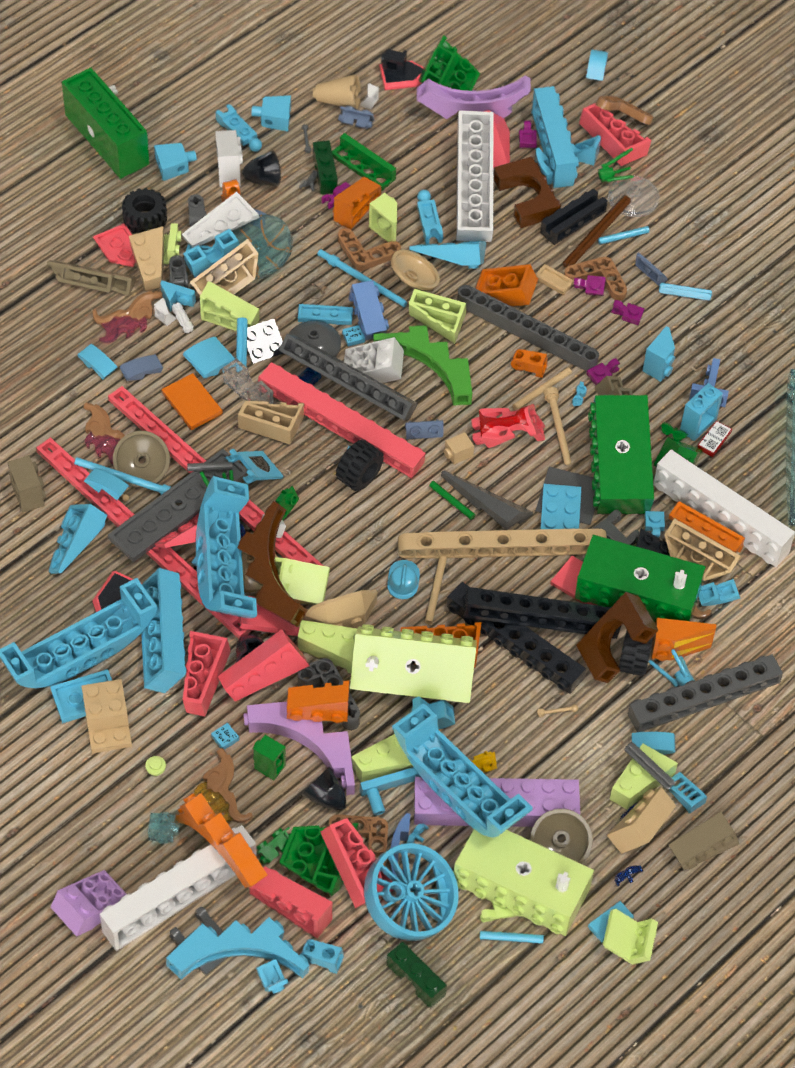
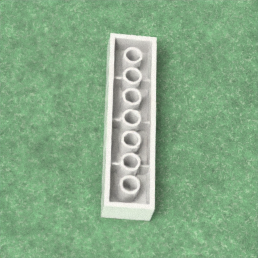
M459 111L457 122L456 241L492 242L493 112Z
M670 450L657 463L653 485L659 491L666 493L674 501L682 502L745 537L744 546L774 567H777L789 554L795 531L673 450Z
M242 825L238 828H232L234 834L239 832L242 834L256 856V843ZM209 844L206 848L195 851L185 861L176 863L169 871L160 873L150 883L142 884L131 895L123 896L115 905H109L104 908L102 913H100L102 932L117 951L233 878L236 874L218 851Z

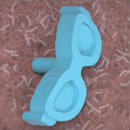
M580 381V384L577 386L576 395L572 400L573 406L583 404V397L587 392L584 382Z
M418 824L413 833L409 835L407 843H414L416 839L423 842L424 838L419 835L425 829L428 830L429 827L425 824Z

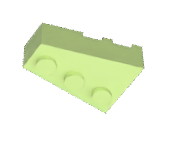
M208 281L200 295L201 320L237 331V319L241 317L247 318V327L258 324L259 308Z
M414 289L409 301V315L455 344L466 315V303Z

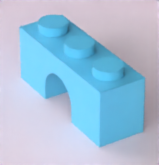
M231 229L214 236L215 243L211 248L202 250L197 245L183 253L186 266L194 277L200 275L239 246V241Z

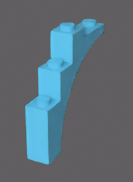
M270 917L252 934L245 924H240L235 920L219 937H217L218 935L212 927L209 926L207 928L202 923L166 957V966L181 980L194 969L210 961L241 955L261 957L268 960L276 959L279 964L291 969L301 978L309 971L308 960L302 954L298 955L288 941H283V926L277 920L273 921Z

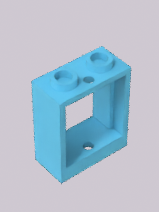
M709 383L684 408L680 430L687 433V437L693 441L703 434L718 417L723 393Z

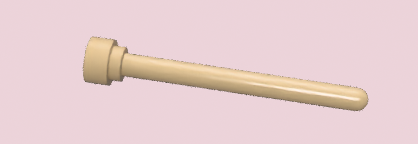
M549 387L543 391L544 398L550 403L564 464L570 465L571 458L557 405L559 398L558 389L556 387Z

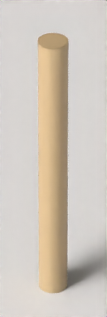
M567 367L514 403L513 408L515 410L520 409L542 394L546 388L554 386L570 375L572 370Z
M440 556L425 618V623L429 625L432 624L447 561L445 556Z

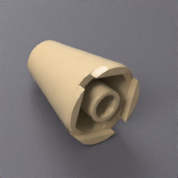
M350 75L319 83L316 85V88H313V97L318 102L342 107L350 106L358 109L361 98H358L361 92L359 77L357 75Z

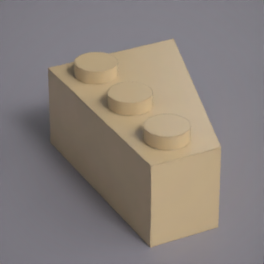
M163 226L129 236L130 247L145 292L160 288V283L163 281L165 239Z
M245 401L238 414V428L291 444L304 418V403L286 405V402L269 404V402Z
M662 787L655 790L649 789L643 794V798L607 836L621 854L645 845L651 841L676 805Z

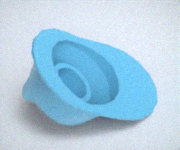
M399 560L391 565L387 585L392 596L402 600L409 599L416 594L420 577L418 566L408 560Z

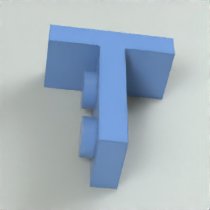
M713 358L712 365H708L706 375L709 376V379H705L704 385L692 384L689 400L706 384L709 383L715 387L720 359ZM718 389L723 393L720 407H725L729 391Z

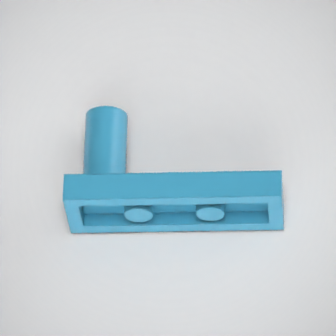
M414 767L361 782L359 791L361 796H368L374 816L385 813V808L379 792L414 782L415 777H420Z

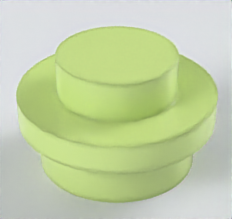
M159 756L150 757L146 761V770L153 776H159L165 771L166 762Z

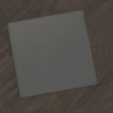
M549 467L544 484L581 487L579 522L591 525L595 508H593L595 490H592V479L594 477ZM543 487L535 510L542 513Z

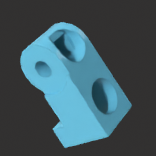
M312 939L306 941L301 952L309 963L328 968L329 972L336 974L344 959L341 947Z

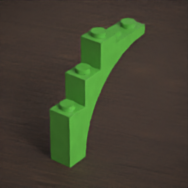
M409 326V332L373 334V342L395 337L404 349V355L424 363L437 373L450 392L453 406L472 405L473 393L468 358L450 359L447 342L429 343L427 326Z

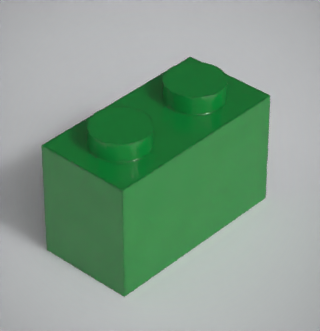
M264 735L253 746L254 769L275 781L286 766V747L271 737Z

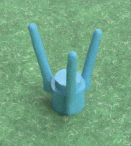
M674 649L671 652L681 669L675 673V679L652 660H649V663L672 682L675 687L683 686L687 682L694 680L683 656L679 657Z

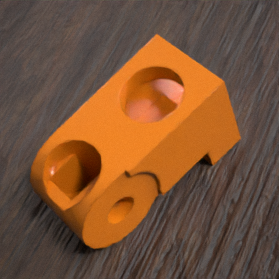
M236 179L222 183V202L235 192H238L241 196L240 187Z
M518 349L515 351L510 364L515 370H525L535 373L536 377L543 378L548 366L547 354Z

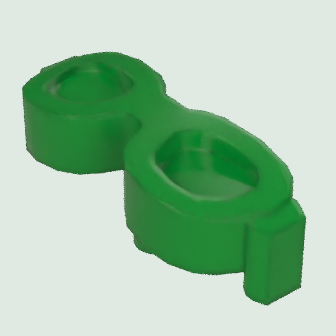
M663 422L661 424L662 432L665 435L672 433L675 440L680 441L688 436L687 433L679 430L677 427L673 428L669 423Z

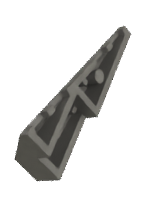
M443 470L441 472V476L479 511L483 509L505 530H508L516 523L521 524L533 515L532 511L448 471Z

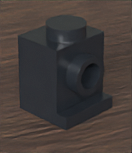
M387 49L385 53H382L381 63H383V71L403 74L407 63V50L399 52Z

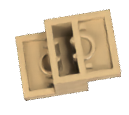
M122 679L81 685L92 753L132 747Z

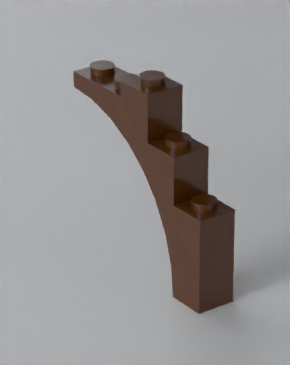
M272 501L271 505L267 507L261 522L257 524L254 534L246 532L240 539L237 548L254 559L248 566L245 575L262 585V588L255 596L256 604L298 627L308 610L287 593L279 578L275 561V542L280 522L286 510L280 504Z

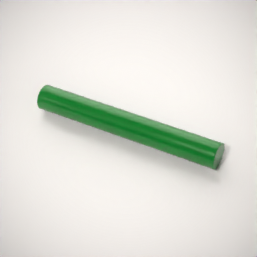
M435 481L430 483L429 487L470 520L474 519L475 513Z

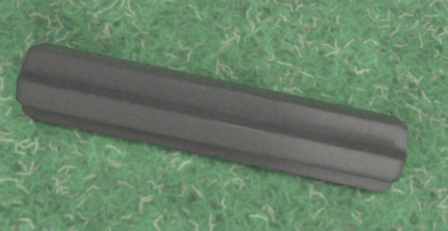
M630 742L625 747L624 751L666 790H669L675 784V781L633 742Z

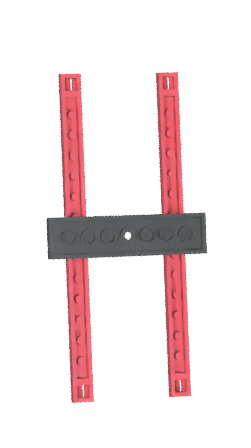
M123 386L108 396V401L138 428L159 436L166 444L170 456L186 471H188L187 463L228 462L225 457L230 456V454L224 449L206 461ZM51 437L36 447V452L96 508L107 514V518L117 526L115 530L108 534V539L133 563L144 554H147L162 569L179 573L181 586L204 606L198 590L197 571L171 547L160 548L155 545L163 537L176 531L200 512L207 489L200 475L201 471H188L190 473L188 476L141 511L134 514L122 502L114 499L103 489L98 493L85 483L84 480L90 473L83 467L75 465V459ZM238 461L232 463L234 481L241 482L243 477L248 476L246 473L247 469ZM230 470L202 471L209 482L213 476L222 478L223 472L226 473V478L229 480ZM249 499L248 503L239 512V518L255 532L257 524L265 513ZM175 503H182V505L177 506ZM284 531L281 538L276 537L275 550L283 558L324 566L287 532ZM207 609L238 639L252 631L240 628L238 625L240 617Z

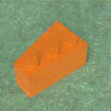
M363 177L335 196L333 208L334 221L348 229H352L369 211L370 203L381 196V185Z
M343 681V685L332 686L331 683H325V687L314 688L313 685L288 688L287 719L294 721L312 720L314 722H348L349 681Z

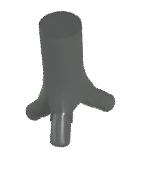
M312 171L307 180L299 185V188L301 189L309 185L311 191H315L314 181L318 176L317 171Z

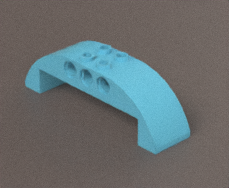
M213 476L203 497L196 529L197 581L200 598L204 606L210 611L252 619L257 616L256 598L244 596L242 552L237 548L241 539L239 512L249 501L248 484Z
M135 578L120 586L121 600L22 652L16 643L13 642L0 649V659L16 683L21 686L43 688L61 683L108 659L129 645L150 623L156 613L157 605L138 578Z
M424 703L392 725L402 750L422 779L454 812L479 833L487 837H497L533 810L532 806L520 794L510 799L438 730L437 715Z

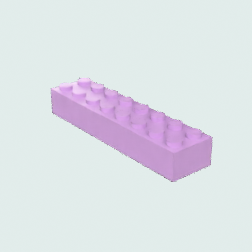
M415 777L414 825L470 826L428 786L422 777ZM489 778L510 799L520 794L533 808L530 813L511 827H533L541 815L558 808L570 809L580 814L579 780Z

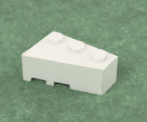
M236 130L215 131L220 188L223 182L234 179L241 186L240 164H243L240 137H237Z

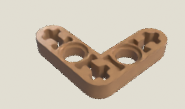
M599 96L596 105L604 110H619L647 125H650L654 118L653 115L616 96Z
M343 228L338 232V243L355 269L360 271L391 261L394 253L401 250L400 243L396 241H390L364 250L351 229ZM356 247L358 250L352 252L349 248ZM378 253L381 254L382 257L375 258L373 257V255Z
M600 257L565 268L564 275L572 280L574 278L587 280L588 275L606 277L605 286L610 296L614 300L619 301L626 298L627 287L613 260L609 257ZM591 268L593 269V271L586 272L584 269ZM613 276L616 278V280L610 281L607 279V277Z
M334 815L329 819V825L346 818L351 824L362 823L364 828L358 831L362 838H369L368 849L373 851L376 855L375 857L387 851L388 823L384 818ZM377 825H381L380 836H376ZM377 842L381 843L383 849L376 851L372 848V845Z

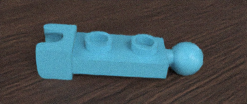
M230 104L226 106L228 108L226 113L220 110L216 111V121L228 131L236 130L237 137H240L243 146L249 143L250 150L254 152L261 150L262 142L257 139V133L236 113V110Z
M420 190L417 195L419 200L417 208L425 244H429V239L435 237L439 243H442L443 230L440 225L435 200H430L431 194L428 190Z

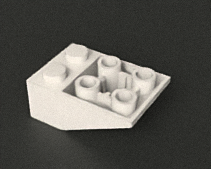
M393 337L345 349L344 362L375 380L386 383L401 379L404 349Z

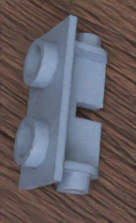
M350 106L340 107L342 114H339L338 121H341V123L353 126L354 120H357V127L372 128L373 121L375 122L372 112L368 110L358 111Z
M443 420L406 422V439L443 437Z

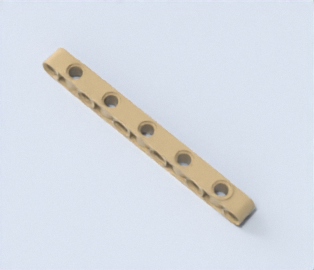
M603 529L403 533L398 536V553L401 558L432 559L439 558L440 556H445L446 558L582 555L586 554L593 534L607 538V535Z

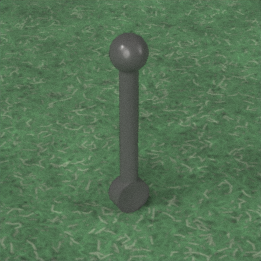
M303 124L302 130H304L306 143L305 153L309 154L312 148L309 146L308 125Z

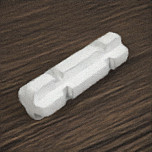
M177 302L172 305V311L183 327L184 332L188 334L194 330L193 325L185 310L182 309V305Z

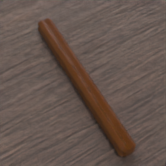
M623 195L563 261L565 268L574 265L631 203L630 197Z

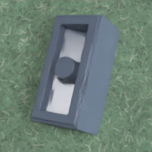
M637 253L635 266L652 281L660 286V283H665L668 280L642 254Z

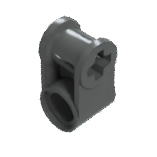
M198 194L191 195L188 198L190 227L207 215L203 197Z
M179 255L171 257L169 260L170 283L189 288L185 259Z

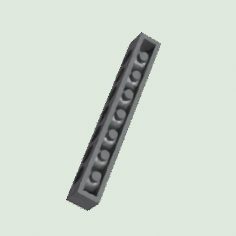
M286 334L279 348V351L403 420H410L418 405L417 402L295 334Z
M773 654L760 656L749 663L743 662L737 667L726 668L714 675H706L703 679L689 681L683 686L671 687L666 692L654 693L643 700L637 699L629 704L628 716L636 731L643 732L780 684L783 672Z

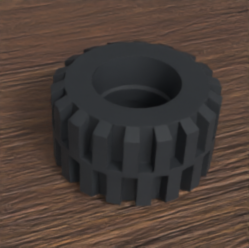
M139 188L136 189L137 191H131L130 195L127 194L125 196V199L122 201L123 222L129 230L131 229L132 233H141L166 225V201L160 192H155L154 189L148 190V188H144L141 190Z
M365 440L357 441L341 457L336 469V478L352 490L361 491L374 480L380 471L384 460L383 453Z
M626 629L619 662L620 672L642 677L646 674L653 637L646 644L632 640Z

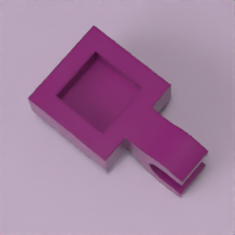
M524 120L523 130H519V148H536V130H531V121Z
M345 182L337 186L333 190L332 195L326 194L322 196L321 203L324 204L328 201V209L333 208L334 197L351 185Z
M588 275L587 280L574 278L573 285L577 289H586L585 293L587 295L604 296L606 277Z
M615 300L611 312L621 315L623 321L639 326L645 308L631 303L625 306L621 301Z
M614 358L606 366L600 363L587 370V376L597 385L606 376H612V373L619 371L618 365H620V362Z

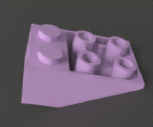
M103 870L58 890L51 909L77 937L100 924V913H102L103 909L109 905H115L127 894Z

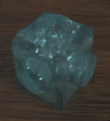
M168 812L151 813L148 827L149 841H157L161 844L174 843L175 835H179L180 826L179 823H176V815Z

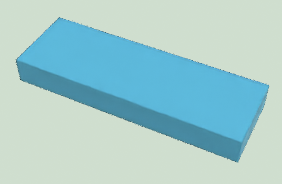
M299 304L298 322L321 321L327 324L352 325L353 307Z

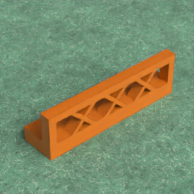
M680 501L669 514L670 520L676 519L735 553L737 551L741 552L743 549L745 537Z

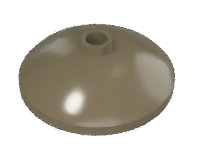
M135 431L127 434L118 442L113 453L115 470L153 483H158L165 476L170 464V454L166 444L159 436L148 431ZM141 457L146 458V462L143 464L139 463ZM124 481L125 483L131 486L143 488L141 486Z
M558 808L544 813L537 819L531 831L530 841L582 864L591 852L593 836L588 822L580 814L570 809ZM561 834L566 837L563 842L558 840V836Z

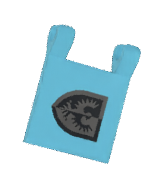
M231 449L229 451L231 455L225 457L228 462L232 463L240 460L248 469L246 472L248 476L242 478L247 484L256 480L282 479L284 477L263 451L237 452L235 449Z

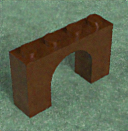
M532 156L494 167L493 180L499 191L516 186H527L538 193L536 198L514 205L513 216L520 229L541 223L545 217L551 216L561 208L560 201L555 198L552 187H549L545 175H542L539 164L535 163Z
M625 592L576 645L595 680L609 683L620 671L610 648L612 636L618 627L624 624L632 640L645 644L659 631L639 596Z

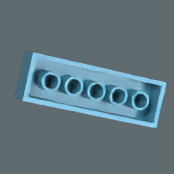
M554 86L534 89L531 113L543 153L549 158L548 167L553 172V188L574 186L575 178H577L576 167L579 166V160L575 156V146L573 143L571 144V133L567 131V120L563 118V106L559 105V93H556Z
M158 568L142 584L157 605L155 615L141 633L144 688L166 693L186 674L181 582L179 573Z

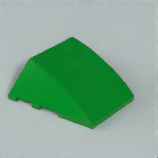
M443 35L431 53L418 79L419 82L424 83L427 79H430L448 88L472 91L480 72L466 58H462L457 52L458 49L455 46L452 47L446 41L447 37Z
M352 823V825L354 826V828H355V829L357 830V832H358V826H359V824H358V823ZM319 825L293 827L280 859V865L330 896H333L342 888L344 882L320 833L326 827H319Z

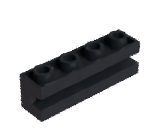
M594 188L584 192L576 200L570 201L568 205L559 208L551 216L545 217L541 221L540 233L553 245H556L604 214L607 209L608 200L604 197L598 199V192Z

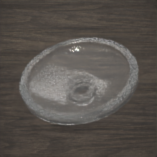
M633 175L634 178L617 180L610 185L608 201L612 207L623 195L631 198V203L621 213L625 216H646L652 213L659 204L660 193L653 182L644 177Z

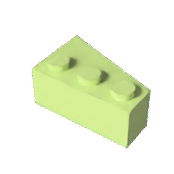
M302 620L298 633V648L318 659H330L335 667L338 665L351 674L357 628Z
M395 734L352 756L353 771L360 782L413 768Z
M642 743L640 749L670 777H673L678 763ZM632 758L613 786L610 800L628 810L643 798V794L646 791L658 788L661 784Z

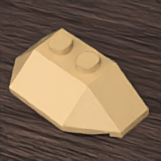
M247 239L191 280L190 283L199 295L203 292L208 281L235 295L256 279L259 253Z
M676 519L672 521L664 534L671 557L706 566L703 581L730 574L741 558L739 554Z
M376 589L371 591L361 590L323 601L312 606L302 620L358 628L366 623L377 603Z

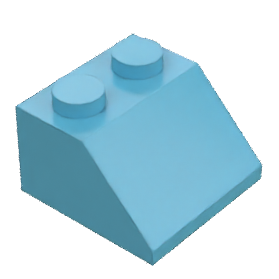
M666 326L646 349L643 372L660 382L665 376L668 377L673 370L671 366L675 359V346L669 327Z

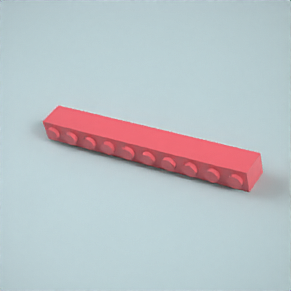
M271 362L258 377V388L276 399L286 402L287 405L304 403L305 416L353 444L359 440L367 441L383 453V462L408 477L413 478L423 466L426 453L422 449L392 434L390 430L384 429L373 420L365 418L358 411H353L345 406L344 403L336 401L325 392L319 391L312 384L302 381L298 376L290 374L281 366Z

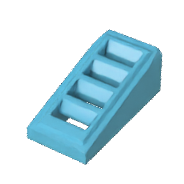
M681 772L671 777L675 782L678 779L681 782L676 786L673 785L669 791L689 813H692L706 803L707 796ZM682 786L686 787L681 791L679 790V788H681Z

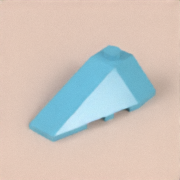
M469 241L458 244L443 243L441 245L422 244L409 247L412 251L459 265H468L469 269L479 268V265L484 263L486 241Z
M91 504L70 505L62 521L61 528L64 529L62 536H58L57 539L59 548L53 553L48 572L51 574L62 573L95 538L100 530L103 529L107 514Z

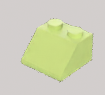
M383 193L369 205V227L387 242L396 241L397 202L393 197Z

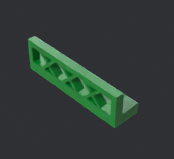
M346 133L340 136V145L332 151L333 158L362 178L366 177L381 185V191L396 180V167ZM343 150L348 153V156H340L338 153ZM350 160H358L361 164L354 165ZM363 169H371L374 173L367 174ZM376 178H384L386 181L381 184Z

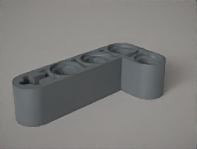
M327 658L314 661L309 664V667L298 671V686L313 685L314 688L320 686L325 687V683H331L335 686L343 685V680L336 667ZM349 692L348 722H341L345 729L352 731L360 725V710Z

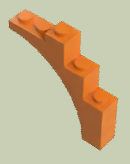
M192 793L183 799L185 803L178 809L179 813L174 816L177 822L186 824L201 834L223 857L245 888L252 887L267 876L266 871L240 832L234 834L221 813H214L202 793L197 795Z

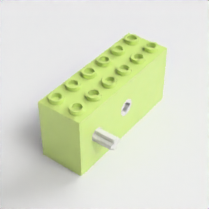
M363 624L362 627H358L355 634L350 689L470 703L477 640H473V637L470 636L453 638L452 634L436 636L433 635V632L422 631V634L414 633V630L402 629V632L394 631L392 627L376 629L373 625Z
M474 829L454 866V875L459 889L468 890L481 899L485 898L491 902L493 900V904L497 907L503 908L505 906L511 909L515 915L528 918L534 924L545 926L553 933L564 936L567 935L590 890L594 874L593 869L508 830L493 838L487 837Z

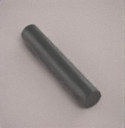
M232 462L187 463V470H232Z

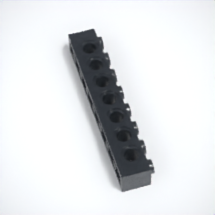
M461 582L447 596V608L450 612L462 617L469 625L481 622V634L493 639L498 646H503L512 656L520 658L529 668L537 670L545 679L555 683L560 690L571 694L585 679V667L528 627L464 617L463 599L467 587H469L464 582Z
M467 587L463 599V613L466 618L585 635L611 608ZM622 625L614 632L613 639H617Z

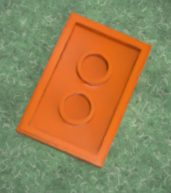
M193 373L162 389V394L190 430L223 414V410Z

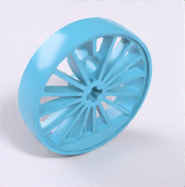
M407 843L388 849L372 863L364 882L365 903L372 919L384 932L400 940L418 941L439 933L449 924L457 909L459 892L451 867L440 854L424 845ZM407 853L415 854L411 875ZM393 854H401L404 874ZM422 857L425 860H427L429 864L416 880L420 860ZM387 858L397 877L383 865ZM432 867L435 878L424 884L420 883ZM379 870L392 882L377 878ZM436 881L437 889L424 890L425 886ZM377 884L384 886L382 892H377ZM390 889L395 890L396 897L391 895ZM425 894H438L439 901L425 896ZM382 896L387 904L381 906L378 897ZM401 900L389 917L385 913L384 908ZM427 903L438 906L440 915L437 912H435ZM404 905L400 925L392 920ZM423 910L438 922L434 928H432ZM408 912L410 913L412 931L405 929ZM416 912L426 931L419 932Z

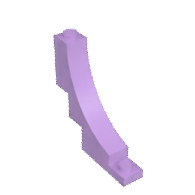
M287 702L247 705V713H243L244 725H248L249 733H272L301 743L314 752L327 768L330 767L336 778H341V785L343 788H346V795H355L348 731L323 733L322 721H294L287 719Z

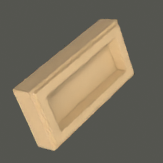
M546 264L536 273L539 282L562 295H565L574 284V280Z

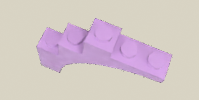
M525 75L506 86L483 91L452 89L427 79L417 87V101L446 119L455 115L458 111L483 112L487 110L505 118L512 112V105L531 91L530 78Z

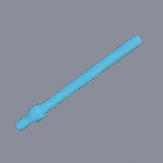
M322 249L318 251L317 255L327 260L331 266L340 268L361 282L372 280L340 261V258L336 255H330ZM373 281L374 286L378 287L379 293L402 307L407 305L408 301Z
M76 457L74 462L75 465L90 470L95 468L105 471L123 481L159 492L160 495L171 488V486L165 484L162 486Z

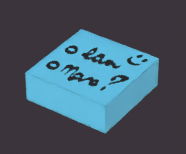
M360 325L342 329V334L348 347L365 342Z
M228 723L211 733L214 741L224 750L239 741V736Z

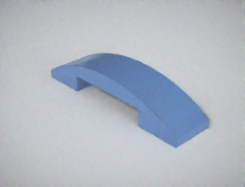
M406 813L399 822L393 835L391 848L400 845V841L408 840L410 813ZM399 853L393 854L398 863ZM390 864V871L397 877L394 869Z

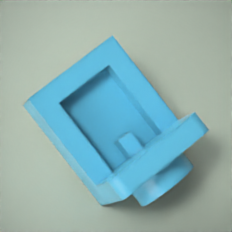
M276 959L256 967L266 992L272 991L275 994L285 989L284 985L288 983V980L284 978Z

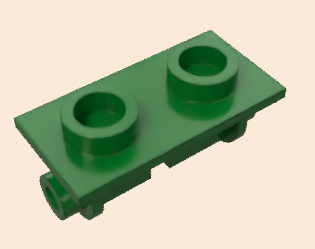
M293 486L282 490L275 500L276 503L286 510L282 518L283 521L299 500Z
M280 827L271 835L273 837L272 840L268 843L264 840L256 847L258 850L256 855H260L259 861L263 865L269 864L280 855L275 849L276 847L281 852L284 851L291 834H288L286 831L290 827L284 830Z

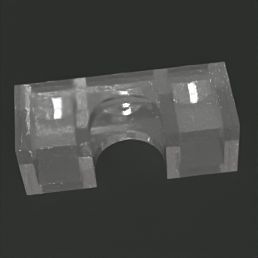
M237 358L222 368L223 382L244 401H264L274 404L273 391L261 380L255 384L249 376V369Z

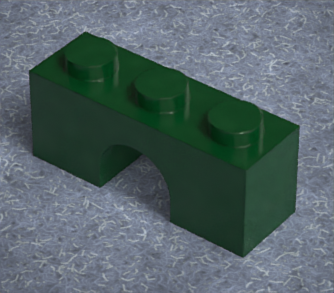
M330 140L313 142V161L318 173L320 195L333 194V190L338 186V177Z
M403 941L387 954L386 965L400 979L405 976L415 987L416 995L430 1009L446 996L447 984Z

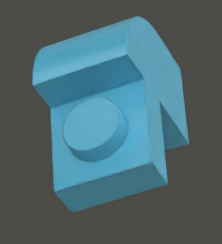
M591 50L586 78L603 81L608 52Z
M421 697L412 699V711L424 703L437 715L438 729L455 724L454 707L447 701L439 700L429 704Z

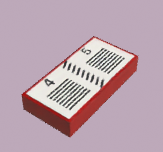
M715 421L697 448L707 455L714 457L731 434L732 429Z

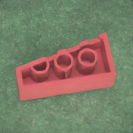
M596 103L583 108L579 124L592 137L600 135V145L613 159L629 148H633V151L616 161L620 166L648 154L651 139L648 137L643 138L639 135V131L636 129L631 130L623 120L615 119L613 117L614 114L598 107Z
M281 629L220 674L218 678L224 690L234 701H237L310 665L299 648Z
M190 631L183 703L186 713L205 717L219 683L218 676L222 674L231 650L228 639L225 637Z
M346 818L329 825L320 833L355 908L366 904L364 898L365 877L370 866L376 860V855L371 849L369 850L363 843V838ZM379 870L377 878L391 883L392 881ZM377 884V892H382L384 886Z
M264 866L263 868L267 876L252 887H249L250 894L318 939L332 921L333 902L282 876L276 870Z

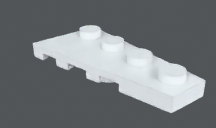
M235 192L182 233V237L194 248L197 245L201 246L214 240V236L228 229L233 231L260 217L238 192Z

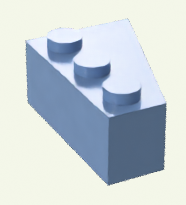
M373 280L352 284L348 297L350 302H354L355 308L353 312L358 316V325H360L365 341L373 339V334L386 333L389 329L388 321L383 317V304L378 300L379 290L377 286H374Z

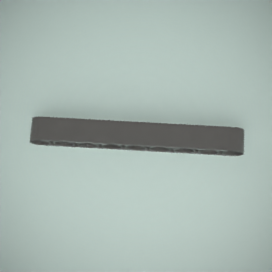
M469 285L459 287L457 301L466 303V311L585 371L598 365L599 352L595 348Z

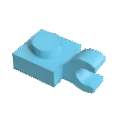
M645 511V531H651V534L659 538L660 531L665 529L664 512Z

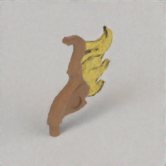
M220 748L216 752L221 759L220 764L205 773L203 780L207 782L199 784L195 788L194 794L202 793L214 813H221L226 821L243 823L252 819L253 816L251 812L242 815L237 809L234 793L228 790L234 778L233 761L230 754L227 755L225 750Z

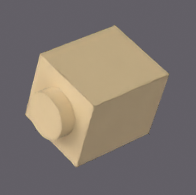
M464 432L445 440L444 454L455 465L473 457L474 445Z

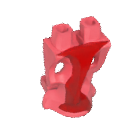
M534 404L522 407L516 411H510L509 408H482L479 410V417L471 419L474 430H480V432L472 434L476 445L485 443L488 448L497 446L515 438V434L512 431L516 430L527 432L530 436H534L537 441L545 440V424L537 415Z

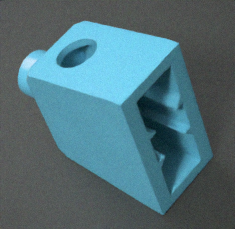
M291 96L264 97L262 106H252V116L261 117V125L263 127L288 131Z
M181 143L154 145L155 159L163 181L188 173V162L197 161L195 150L185 152Z

